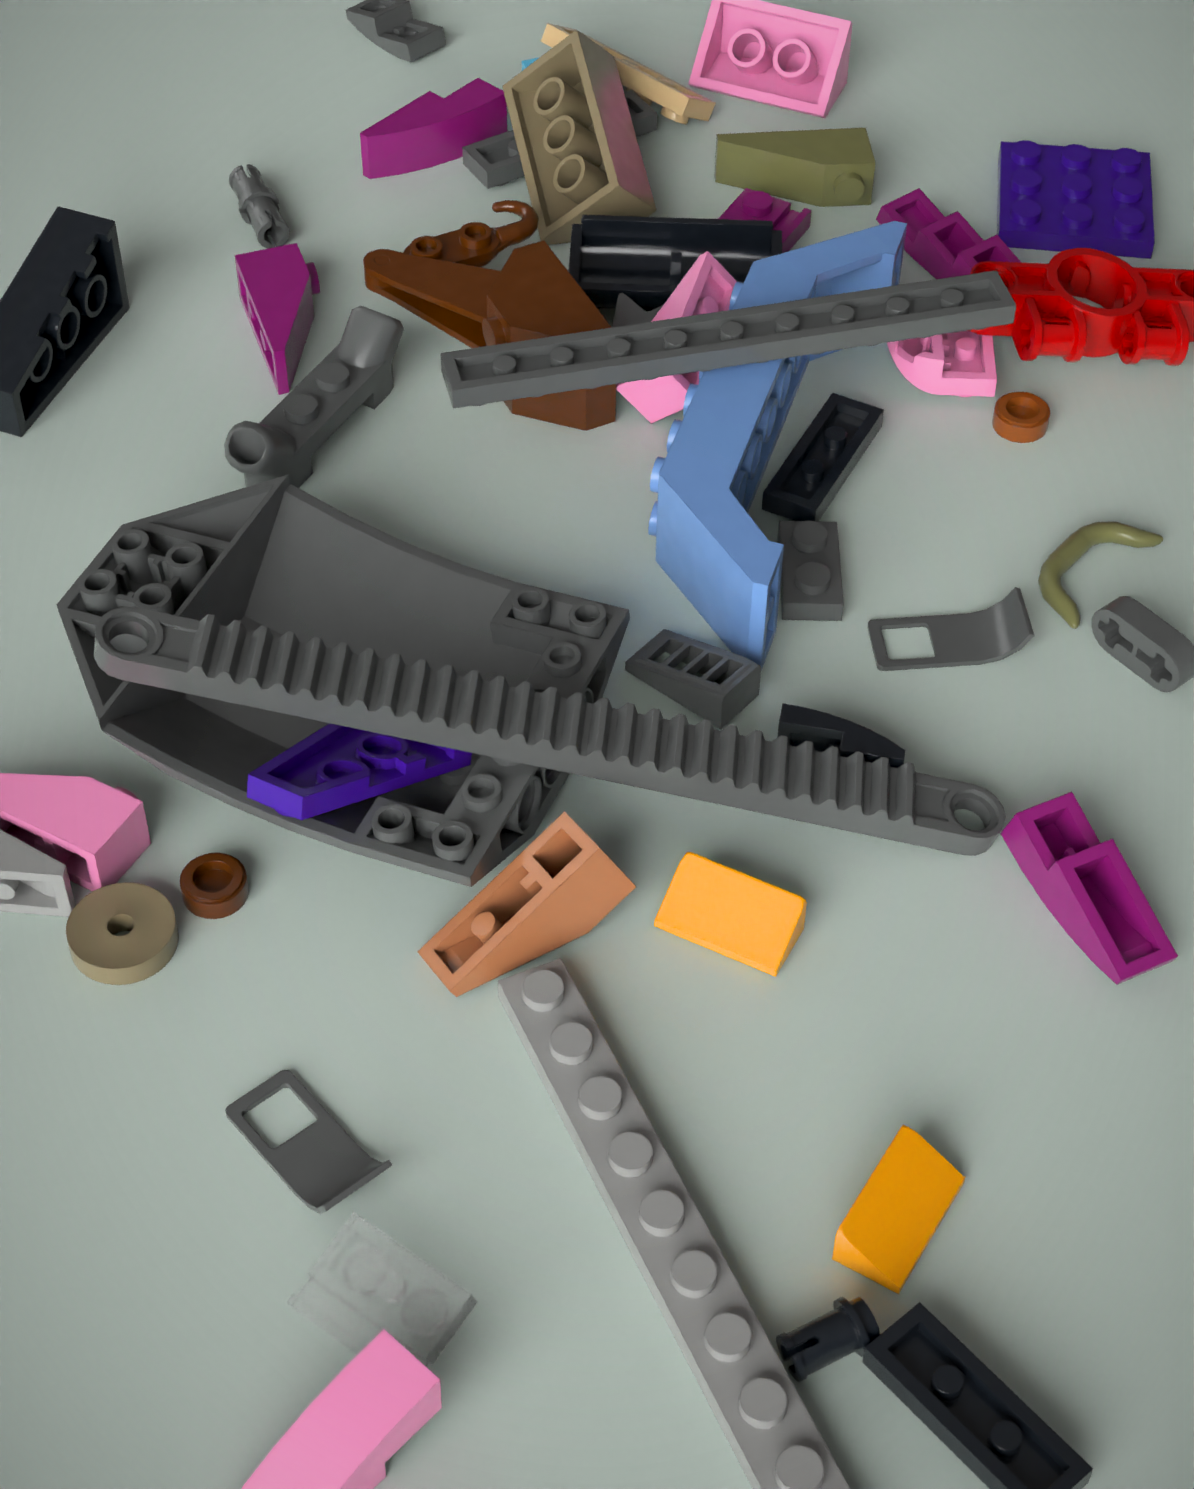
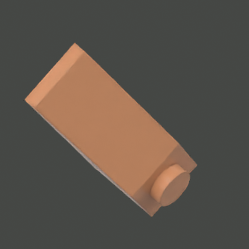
M564 811L417 952L454 996L458 997L589 933L636 886Z

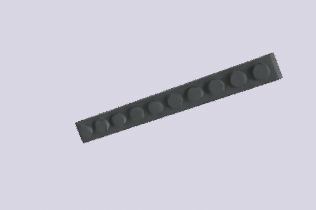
M990 271L440 353L441 372L453 409L467 406H482L487 403L526 397H540L546 394L586 388L593 389L605 385L652 380L658 377L710 371L743 364L764 363L770 360L809 354L816 355L828 351L875 346L881 343L914 338H928L934 335L973 329L981 330L987 327L1014 323L1016 303L998 272Z

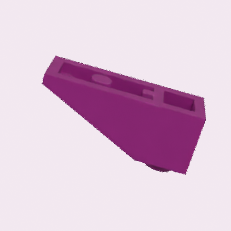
M297 243L234 255L240 300L278 395L290 392L314 319L312 295L320 293L316 267L313 262L305 263Z

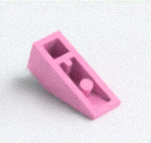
M707 251L698 257L651 322L729 310L731 292L736 280ZM699 371L658 377L652 380L616 384V390L652 424L683 410L689 385L691 383L699 384Z
M0 773V829L65 864L70 881L90 891L117 883L151 844L143 801L139 800L132 792L125 788H113L88 776Z

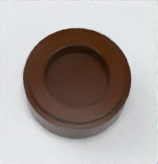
M208 853L198 856L184 867L180 875V888L184 905L191 913L201 918L220 919L230 916L245 904L249 895L245 867L237 858L229 854Z

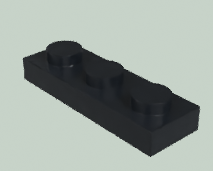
M832 393L763 491L762 510L793 521H819L881 429L884 409Z
M920 1302L865 1347L862 1363L989 1489H1082L1089 1482L1093 1468Z

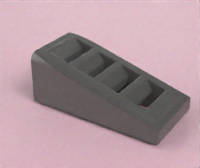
M663 629L625 662V671L701 718L711 720L712 724L719 729H722L759 695L760 665L741 655ZM664 652L670 654L662 663L655 662ZM681 661L686 664L681 670L674 668ZM697 672L703 674L701 677L694 676Z

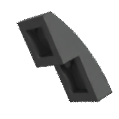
M365 0L345 10L347 19L366 38L386 52L405 61L413 62L446 45L443 27L413 19L410 1Z

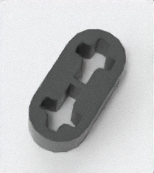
M1120 596L1094 613L1092 617V630L1099 645L1108 654L1155 689L1169 693L1194 677V646L1191 641L1137 600L1129 596Z

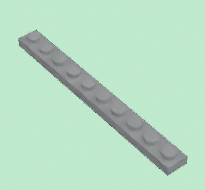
M560 958L498 980V997L752 1488L850 1489L562 959Z

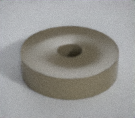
M115 883L94 890L76 904L66 924V938L75 966L88 978L109 985L132 984L155 975L169 963L178 946L179 934L171 903L158 890L139 883ZM121 931H130V932H129L128 934H126V935H122V936H116V935H115L116 933L121 932Z

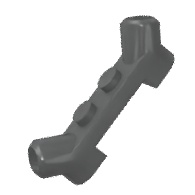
M364 306L352 309L340 343L260 423L245 420L232 427L224 443L225 457L232 467L244 473L246 487L289 474L290 484L299 488L313 474L311 456L361 405L376 409L393 389L392 361L404 331L400 320Z

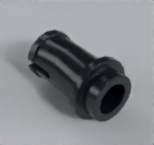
M842 1296L833 1301L834 1310L788 1333L784 1332L776 1336L777 1347L783 1361L792 1359L794 1363L788 1367V1371L797 1382L807 1379L808 1375L853 1352L862 1357L865 1347L880 1335L876 1319L861 1297L848 1301Z

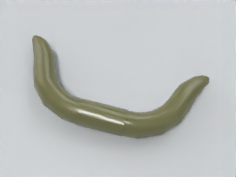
M1095 522L1079 528L1058 546L1041 566L1038 584L1044 600L1071 628H1078L1081 619L1077 604L1062 587V575L1094 545L1116 543L1135 548L1154 547L1163 541V537L1159 534L1119 522Z

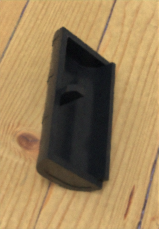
M583 215L581 218L582 224H572L568 272L597 309L616 308L619 293H624L643 310L651 311L665 304L698 257L707 251L737 282L743 283L753 261L782 253V230H772V221Z

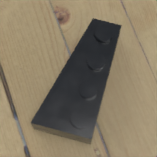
M57 206L1 298V432L22 437L129 310L114 220Z

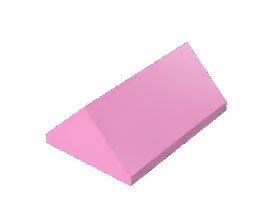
M712 0L688 84L691 87L826 118L847 84L853 24L848 20L760 0Z

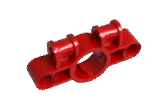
M1072 248L1057 253L1048 264L985 261L975 264L970 271V274L997 271L1016 303L1014 323L968 331L988 336H1012L1018 355L1024 361H1033L1037 356L1063 357L1066 362L1076 363L1082 356L1105 357L1118 352L1120 359L1125 364L1135 365L1140 359L1163 360L1166 365L1178 366L1186 358L1189 342H1194V270L1132 267L1119 257L1101 250ZM1073 296L1086 298L1101 305L1103 308L1092 307L1078 301Z

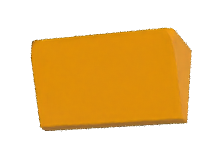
M686 852L669 885L654 920V926L776 977L804 930L807 902L802 896L693 852Z
M903 1124L839 1226L835 1237L832 1260L899 1294L962 1188L965 1177L916 1131Z

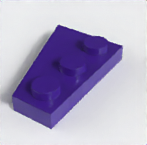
M329 723L250 772L247 781V798L269 806L283 816L304 820L471 765L472 753Z

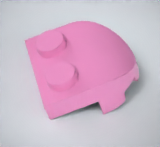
M966 330L934 335L928 338H914L887 343L892 359L901 374L912 385L924 392L936 395H957L960 397H994L997 373L993 336L975 334Z

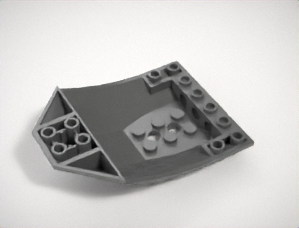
M289 474L121 525L56 604L100 728L104 733L167 775L228 805L275 825L348 852L469 887L475 885L534 836L570 773L472 753L471 765L308 819L299 820L293 817H286L277 813L275 809L247 798L248 774L329 723L124 681L109 676L98 667L94 658L95 629L99 619L108 611L123 606L138 607L199 621L207 614L215 615L219 624L223 626H228L234 620H240L246 630L254 632L261 625L268 626L275 637H281L287 631L295 632L299 641L307 643L314 636L320 637L327 648L333 649L340 642L348 643L352 653L360 654L366 648H372L379 659L386 660L393 653L400 654L407 665H413L419 659L427 660L431 670L438 671L446 664L452 665L459 676H465L471 670L479 671L483 681L488 682L498 675L504 676L511 687H517L524 681L531 682L534 691L540 693L550 686L556 687L560 697L568 698L575 692L583 693L587 703L592 704L603 697L630 620L629 609L514 582L461 565L408 544L339 511L290 484ZM134 634L117 635L110 641L114 648L124 653L140 652L147 647L146 642Z

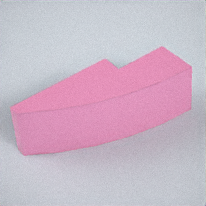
M383 1329L306 1408L241 1489H374L386 1477L385 1463L442 1408L440 1379Z

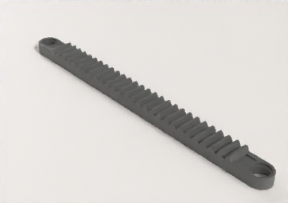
M123 606L112 609L101 616L95 629L94 658L98 667L107 675L124 681L960 855L976 856L986 852L993 845L1005 823L1004 807L998 798L987 789L974 784L915 772L914 763L907 762L898 768L890 766L889 758L881 757L870 763L865 761L862 752H855L849 757H842L838 747L834 746L829 747L823 752L815 751L813 742L805 741L797 747L790 746L788 737L782 735L773 741H766L762 731L755 730L749 735L743 736L739 734L738 728L735 725H729L721 731L714 730L711 720L704 719L697 725H691L688 723L686 715L678 714L671 720L663 719L661 711L655 708L643 715L637 713L634 704L627 703L620 709L612 708L609 699L603 697L593 704L587 703L583 693L575 692L568 698L560 697L556 687L550 686L540 693L535 692L531 682L527 681L522 682L517 687H511L504 676L498 675L490 682L483 681L479 671L471 670L465 676H459L452 665L446 664L438 671L431 670L427 660L419 659L413 665H407L400 654L393 653L386 660L379 659L372 648H366L360 654L352 653L348 643L340 642L333 649L327 648L322 638L315 636L307 643L299 641L295 632L287 631L281 637H275L272 635L269 627L263 625L254 632L246 630L240 620H234L228 626H223L219 624L215 615L207 614L199 621L138 607ZM134 634L141 637L146 642L147 647L140 652L124 653L114 648L110 641L117 635ZM966 809L974 812L982 820L984 829L974 831L965 828L955 818L954 811Z

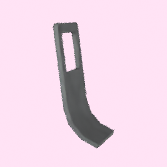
M1017 587L1002 601L985 610L967 614L873 619L868 622L867 626L876 666L880 671L971 666L996 662L1021 650L1035 636L1021 589ZM925 627L928 629L934 657L897 660L888 658L882 630Z
M289 1070L280 1071L228 1105L225 1109L226 1116L289 1189L308 1208L319 1214L328 1211L392 1166L389 1160L382 1163L371 1158L361 1149ZM289 1088L317 1118V1121L277 1148H271L245 1120L243 1115L281 1089Z

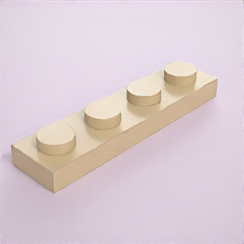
M547 23L541 42L553 48L576 29ZM587 36L614 56L621 84L627 87L626 91L632 89L648 105H651L652 101L663 106L660 114L675 122L687 124L689 118L709 121L716 104L715 102Z

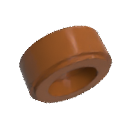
M1008 393L1000 397L995 403L992 426L995 432L1006 440L1017 443L1034 442L1042 438L1047 432L1050 408L1043 399L1032 393Z

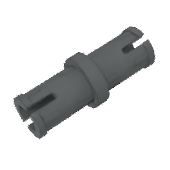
M247 164V171L250 177H247L242 165L236 167L229 175V184L239 200L238 205L240 208L238 209L242 219L247 224L252 225L257 240L263 247L271 248V242L267 235L272 237L276 247L282 246L288 240L290 231L279 212V200L272 189L265 186L261 174L255 166Z

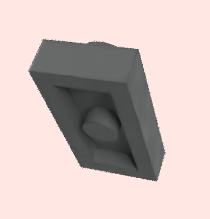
M779 521L777 541L785 544L781 585L782 620L842 621L844 603L837 522Z

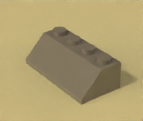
M575 30L502 86L532 208L535 209L539 217L537 228L541 241L544 240L547 245L571 243L572 224H582L581 218L583 215L648 217L657 211L613 55L580 31Z

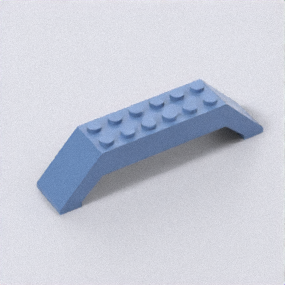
M892 220L753 261L744 282L736 281L733 286L729 310L896 286L899 284L906 223ZM835 351L770 360L764 363L723 367L710 371H699V384L691 383L686 393L683 421L675 419L671 426L667 443L668 455L666 458H657L652 472L651 492L659 493V498L653 507L649 524V534L657 536L656 561L732 652L760 665L761 673L778 628L785 544L770 541L751 517L749 511L808 362Z

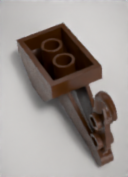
M517 200L495 202L492 205V210L496 213H514L522 218L518 222L497 228H490L487 224L481 222H471L463 225L458 230L434 237H418L405 248L403 253L390 249H377L366 254L363 259L365 285L370 291L395 302L471 348L612 328L544 240L515 248L501 271L482 268V266L489 264L499 252L509 246L529 239L537 230L539 217L535 209L527 203ZM616 384L593 389L586 388L546 394L540 397H526L503 401L512 414L584 431L616 422Z

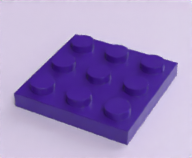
M1028 140L1018 142L1001 141L998 155L997 235L1008 248L1058 252L1072 248H1091L1115 256L1151 259L1155 236L1150 153L1138 152L1130 148L1109 150L1087 148L1079 144L1056 146L1037 144Z

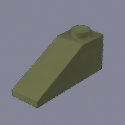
M866 127L717 134L714 177L717 183L742 189L748 188L754 191H763L772 196L819 207L871 205L876 162Z

